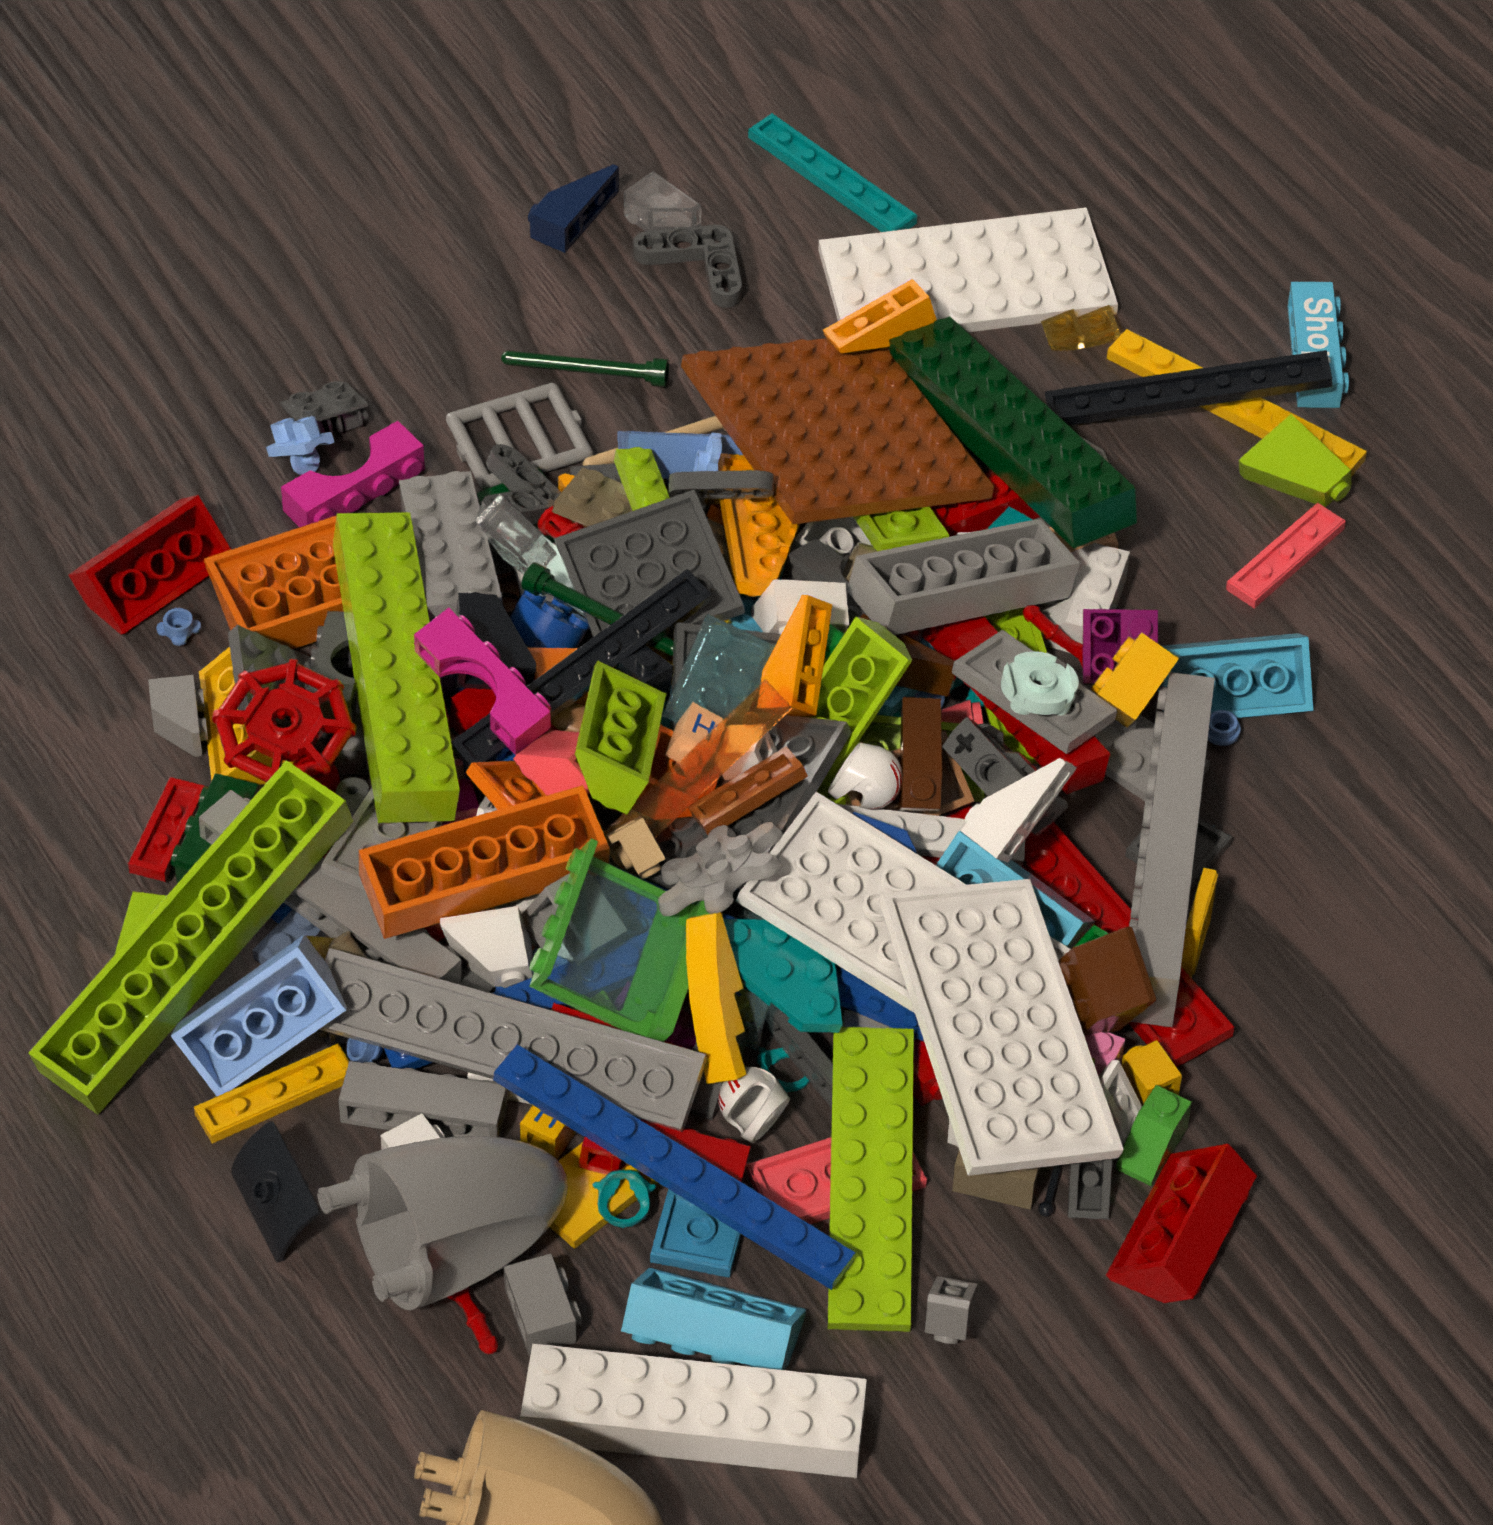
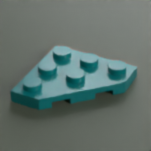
M723 919L739 975L746 981V988L768 1006L773 1004L789 1017L788 1022L800 1032H840L843 1024L835 963L766 920Z

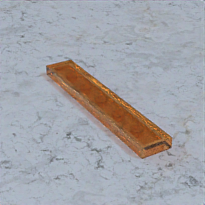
M766 679L635 802L628 815L623 813L603 832L610 847V856L622 869L625 866L615 850L622 845L619 840L612 844L607 836L608 833L641 815L655 839L793 708Z

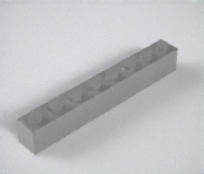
M230 790L199 817L200 837L212 845L251 800L242 798ZM323 857L284 901L285 904L332 939L346 931H350L351 936L367 958L372 957L374 961L452 983H461V959L451 947L442 946L430 936L425 928L384 939L366 891L321 874L322 862L325 859Z

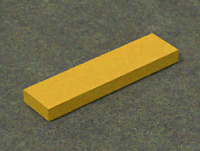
M335 1044L194 1106L195 1116L213 1144L342 1087L349 1060L339 1044Z

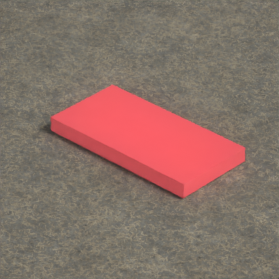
M831 1137L746 1164V1173L756 1192L810 1225L830 1218ZM914 1152L912 1155V1192L925 1188L927 1184L925 1174Z

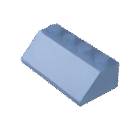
M304 934L181 1020L172 1032L171 1037L214 1094L219 1096L231 1091L345 1012L347 1007L329 966Z

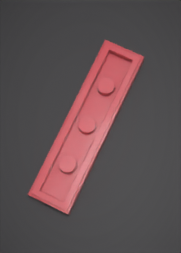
M1317 502L1227 581L1226 590L1255 609L1345 529L1346 520Z

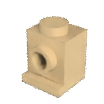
M641 815L607 834L612 844L618 840L620 841L622 846L615 849L626 870L634 866L641 880L661 869L659 862L665 860V857Z

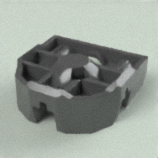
M968 717L952 731L942 746L988 797L1041 768L1038 764H1032L1021 753L1014 752L1004 744L1003 732L992 725L977 724ZM1058 795L1032 829L1034 835L1039 836L1067 809V800Z

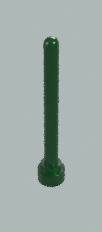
M505 351L501 355V361L505 365L644 378L645 382H651V386L667 387L669 378V359L654 358L653 361H647L646 364L515 351Z
M537 562L532 563L523 575L522 589L535 596L550 594L609 625L623 616V614L555 580L554 575L551 574L550 569ZM664 636L652 645L654 648L673 656L674 640Z

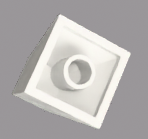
M518 906L440 918V925L449 947L459 955L461 964L494 987L507 988L533 977L534 972L529 970L533 959L532 942Z

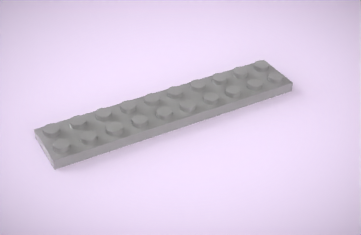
M329 948L325 962L330 968L347 1009L319 1030L493 1079L494 1071L518 1044L636 1118L681 1132L685 1128L708 1059L706 1054Z

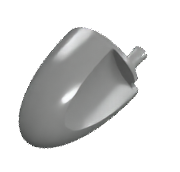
M458 1136L413 1142L365 1154L357 1160L350 1180L326 1188H319L317 1196L320 1207L325 1214L357 1204L358 1217L356 1224L367 1259L375 1274L372 1284L377 1298L381 1302L391 1298L399 1307L405 1310H414L464 1290L490 1276L524 1253L547 1231L560 1213L566 1199L568 1184L563 1166L554 1156L541 1148L507 1138Z

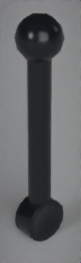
M1055 1165L1053 1167L1045 1199L1038 1206V1212L1043 1217H1049L1054 1212L1052 1201L1062 1165Z

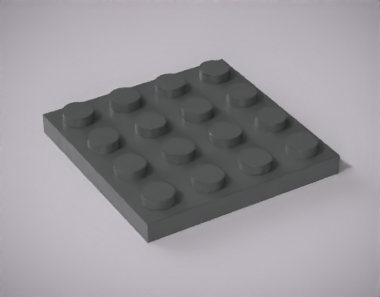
M695 489L555 538L557 549L573 589L623 615L686 569L712 594V600L683 623L710 626L745 613L743 602ZM583 612L593 637L610 626ZM674 629L665 636L674 639Z

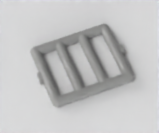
M555 383L545 384L448 413L446 416V422L458 444L456 445L457 454L461 462L467 461L478 485L483 490L499 485L502 482L493 473H488L463 424L483 418L496 445L503 444L514 448L497 413L516 408L542 459L530 463L536 469H541L543 473L582 462L587 457L593 456V450L580 428L582 427L581 418L577 410L571 411L561 390ZM549 398L575 449L558 454L555 453L530 406L531 403Z

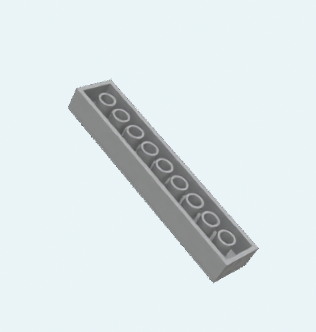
M1169 672L1168 686L1159 688L1157 709L1164 710V712L1156 711L1153 738L1160 740H1153L1150 757V767L1157 769H1149L1146 797L1153 799L1145 798L1142 827L1149 828L1141 829L1138 857L1143 858H1138L1134 885L1136 888H1134L1130 917L1133 919H1130L1129 927L1133 928L1157 1001L1130 1022L1166 1027L1173 1026L1215 678Z

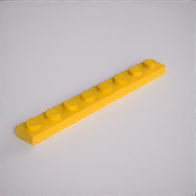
M1128 329L1118 337L1107 351L1108 360L1141 377L1203 368ZM1261 397L1199 406L1262 439L1292 414L1351 470V477L1366 459V450Z

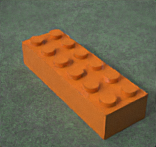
M581 785L358 850L359 876L383 938L386 939L440 923V918L475 913L539 894L545 887L570 873V871L566 870V865L575 848L581 850L592 838L598 841L593 857L609 864L610 847L584 786ZM587 872L588 876H591L592 878L597 877L596 875Z

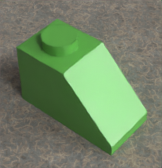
M1155 1085L1135 1118L1115 1169L1152 1186L1170 1154L1173 1153L1188 1129L1192 1101Z

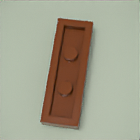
M785 746L692 803L688 808L692 817L708 835L714 828L721 825L728 826L752 810L759 808L765 802L808 777L801 762Z

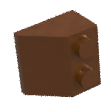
M1125 927L1076 946L1058 960L1084 1036L1099 1032L1119 1031L1157 1001L1132 927Z

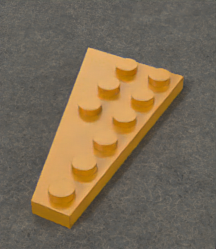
M724 453L720 455L718 471L754 470L744 455ZM773 496L751 499H720L734 584L739 594L750 597L761 596L774 579L780 578L800 524L791 523Z

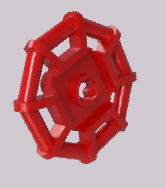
M290 659L289 663L249 673L244 670L238 674L239 680L220 708L214 710L212 715V721L217 725L225 753L223 760L229 768L236 767L267 783L282 766L283 760L293 762L306 755L310 762L294 766L310 777L317 775L325 777L330 774V767L349 738L355 736L357 728L352 723L343 694V683L339 679L332 680L299 664L298 659ZM286 679V682L279 684L277 689L269 690V687L262 688L260 686ZM299 680L317 689V691L312 693L295 685V682ZM248 692L252 693L254 697L244 711L237 710ZM330 701L335 719L323 717L320 709L322 703ZM286 716H291L292 725L289 727L280 728L277 722L274 721L276 718L284 719ZM233 724L245 726L248 738L240 744L237 742ZM324 732L334 733L320 754L314 746ZM256 750L273 759L272 767L247 755Z

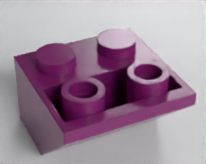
M1083 609V684L1093 686L1107 667L1113 671L1118 663L1112 660V658L1129 636L1135 640L1142 632L1158 643V610Z

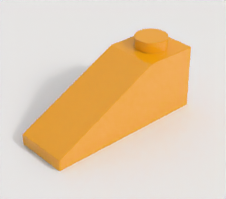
M911 279L825 328L823 332L840 353L890 347V339L903 335L907 331L916 330L934 323L937 319L930 297Z
M809 595L801 596L762 670L757 708L772 714L816 716L832 604Z

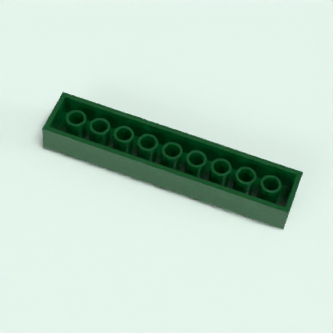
M950 316L938 319L934 323L916 330L907 331L903 335L889 340L892 358L904 369L949 429L1071 547L1075 549L1137 523L1135 487Z

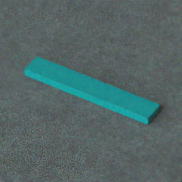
M773 113L748 129L749 139L879 231L905 230L917 224L918 215Z

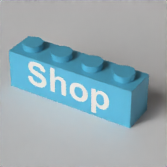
M1291 282L1287 307L1292 355L1327 350L1332 375V387L1296 392L1297 407L1340 408L1342 394L1348 393V372H1342V368H1345L1346 349L1339 345L1343 340V322L1337 321V317L1340 316L1341 304L1340 297L1334 296L1333 282Z

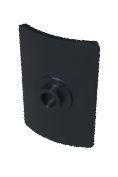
M269 1121L243 1145L233 1162L231 1174L276 1263L283 1261L285 1253L295 1237L311 1221L318 1217L321 1211L279 1129L273 1121Z

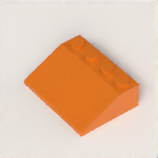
M336 516L204 558L206 569L230 631L236 625H239L282 645H286L291 649H295L317 641L318 626H324L328 611L344 612L333 550Z

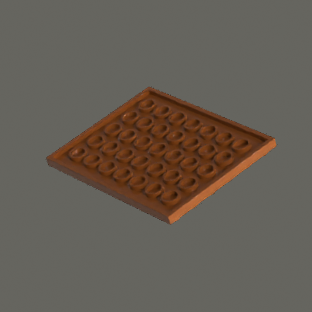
M827 338L815 340L799 339L794 342L780 344L766 343L762 346L746 348L732 347L728 350L719 351L704 350L682 355L681 368L752 468L775 475L773 497L792 524L992 498L993 484L904 369L892 358L887 347L840 353Z

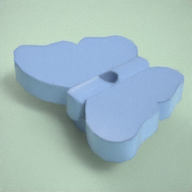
M712 432L707 441L705 451H697L693 472L718 471V462L722 451L721 433Z

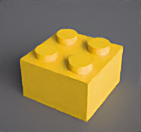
M1142 632L1135 640L1129 636L1112 658V660L1118 663L1113 671L1107 667L1090 690L1116 708L1115 720L1128 728L1140 715L1179 658Z

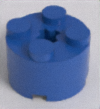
M524 591L512 611L510 619L526 646L531 648H578L589 628L586 619L576 613L570 614L573 608L556 597L549 602L545 600V595L535 596Z

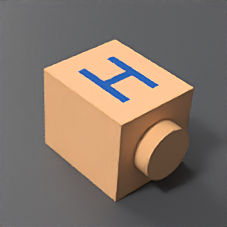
M692 702L677 722L665 756L699 773L714 754L726 720Z

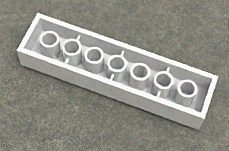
M532 1343L520 1421L550 1431L591 1450L857 1478L867 1379Z

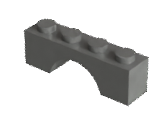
M814 539L790 552L781 580L845 583L849 626L855 617H860L862 614L866 615L847 592L849 582L841 573L843 556L818 539ZM924 629L902 634L920 643Z
M328 611L324 626H318L317 629L318 648H312L311 669L332 680L339 679L343 683V694L352 723H354L357 713L355 679L342 675L346 671L353 669L344 612ZM305 684L306 690L312 693L317 691V689ZM330 701L322 703L320 709L323 717L335 719Z

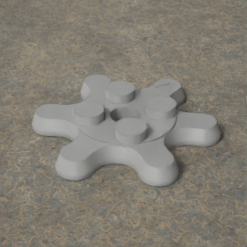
M766 822L746 835L737 836L728 826L721 825L711 830L708 838L702 840L696 846V854L687 858H675L667 861L661 867L662 881L666 885L675 884V886L663 893L658 899L659 911L662 916L675 915L696 901H704L705 909L709 914L722 912L732 904L734 900L733 892L736 888L747 881L764 880L775 875L781 868V862L771 853L764 852L782 838L783 833L780 828L772 822Z

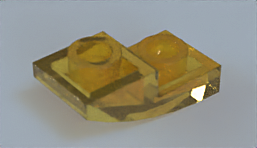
M1110 305L1079 317L1076 316L1074 309L1041 321L1051 350L1063 351L1093 347L1117 340L1121 335Z

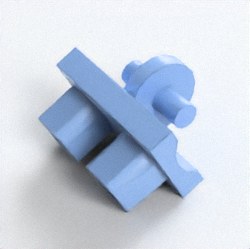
M315 416L301 418L297 421L294 418H286L270 425L276 443L267 446L266 449L269 457L291 456L290 463L293 470L297 474L302 475L310 470L316 472L319 467L320 457L315 447L317 445H330L334 443L331 432L320 433Z

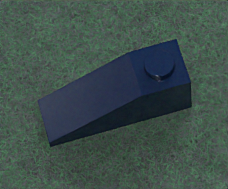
M614 164L548 192L529 211L530 238L566 253L619 192V167Z

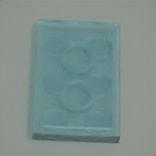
M707 614L670 694L662 716L677 723L692 702L725 719V725H742L760 685L762 670L775 646Z

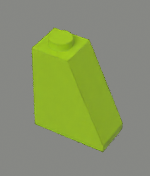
M1292 414L1239 459V471L1244 479L1314 504L1318 502L1324 507H1327L1333 500L1336 502L1340 501L1351 489V470Z

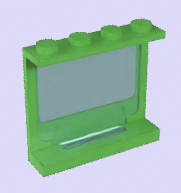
M591 838L581 850L575 848L568 859L566 870L570 871L567 882L563 881L555 895L554 903L558 904L555 915H550L543 928L542 936L546 938L543 949L539 948L531 961L529 970L533 971L534 974L529 987L623 1031L664 1042L674 1031L688 990L686 919L709 913L705 909L704 901H696L675 915L662 916L659 911L658 899L666 891L593 857L598 841Z

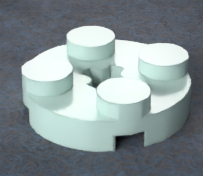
M1020 653L1015 656L1014 662L1009 665L1007 662L1004 666L1001 689L1005 697L1011 702V709L1018 714L1065 715L1070 711L1071 704L1075 700L1079 680L1075 670L1069 664H1067L1066 669L1062 665L1057 664V657L1048 653ZM1034 681H1040L1041 685L1034 683Z

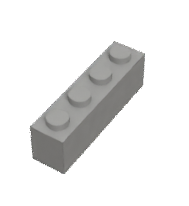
M349 1061L338 1100L340 1122L391 1130L423 1114L431 1126L436 1124L441 1129L445 1138L458 1136L500 1137L507 1112V1089L491 1080L477 1081L458 1078L452 1074L438 1075L419 1072L413 1068L399 1069L380 1066L373 1062L360 1063Z

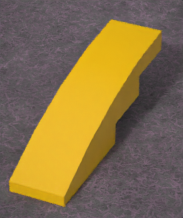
M717 912L690 917L686 919V963L689 999L698 1051L706 1054L708 1058L704 1068L706 1083L737 1080L747 1075L736 1040L737 1035L745 1032L734 995L735 992L743 989L742 981L722 913Z

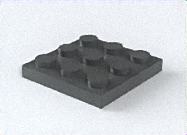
M236 625L228 632L235 684L239 680L238 674L244 670L249 673L289 663L290 659H298L299 664L311 669V657L268 639L257 632L250 631L239 625ZM286 679L260 686L262 688L269 687V690L277 689L279 684L286 682ZM296 680L295 685L305 689V683ZM248 692L238 710L244 711L254 697L252 693ZM291 716L274 720L280 728L292 725ZM324 732L314 746L320 754L334 733Z

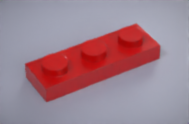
M173 777L169 778L129 860V873L166 882L172 870L171 857L173 850L177 844L181 845L185 838L186 823L191 815H196L199 808L200 793L205 785Z

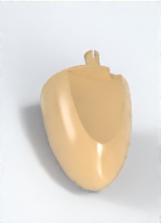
M481 1410L474 1421L462 1458L459 1457L455 1461L421 1451L418 1457L420 1462L416 1464L415 1479H423L451 1486L452 1495L431 1491V1489L426 1488L423 1495L425 1501L422 1500L420 1507L421 1517L446 1521V1525H664L655 1504L647 1493L628 1475L601 1456L545 1429L485 1410Z

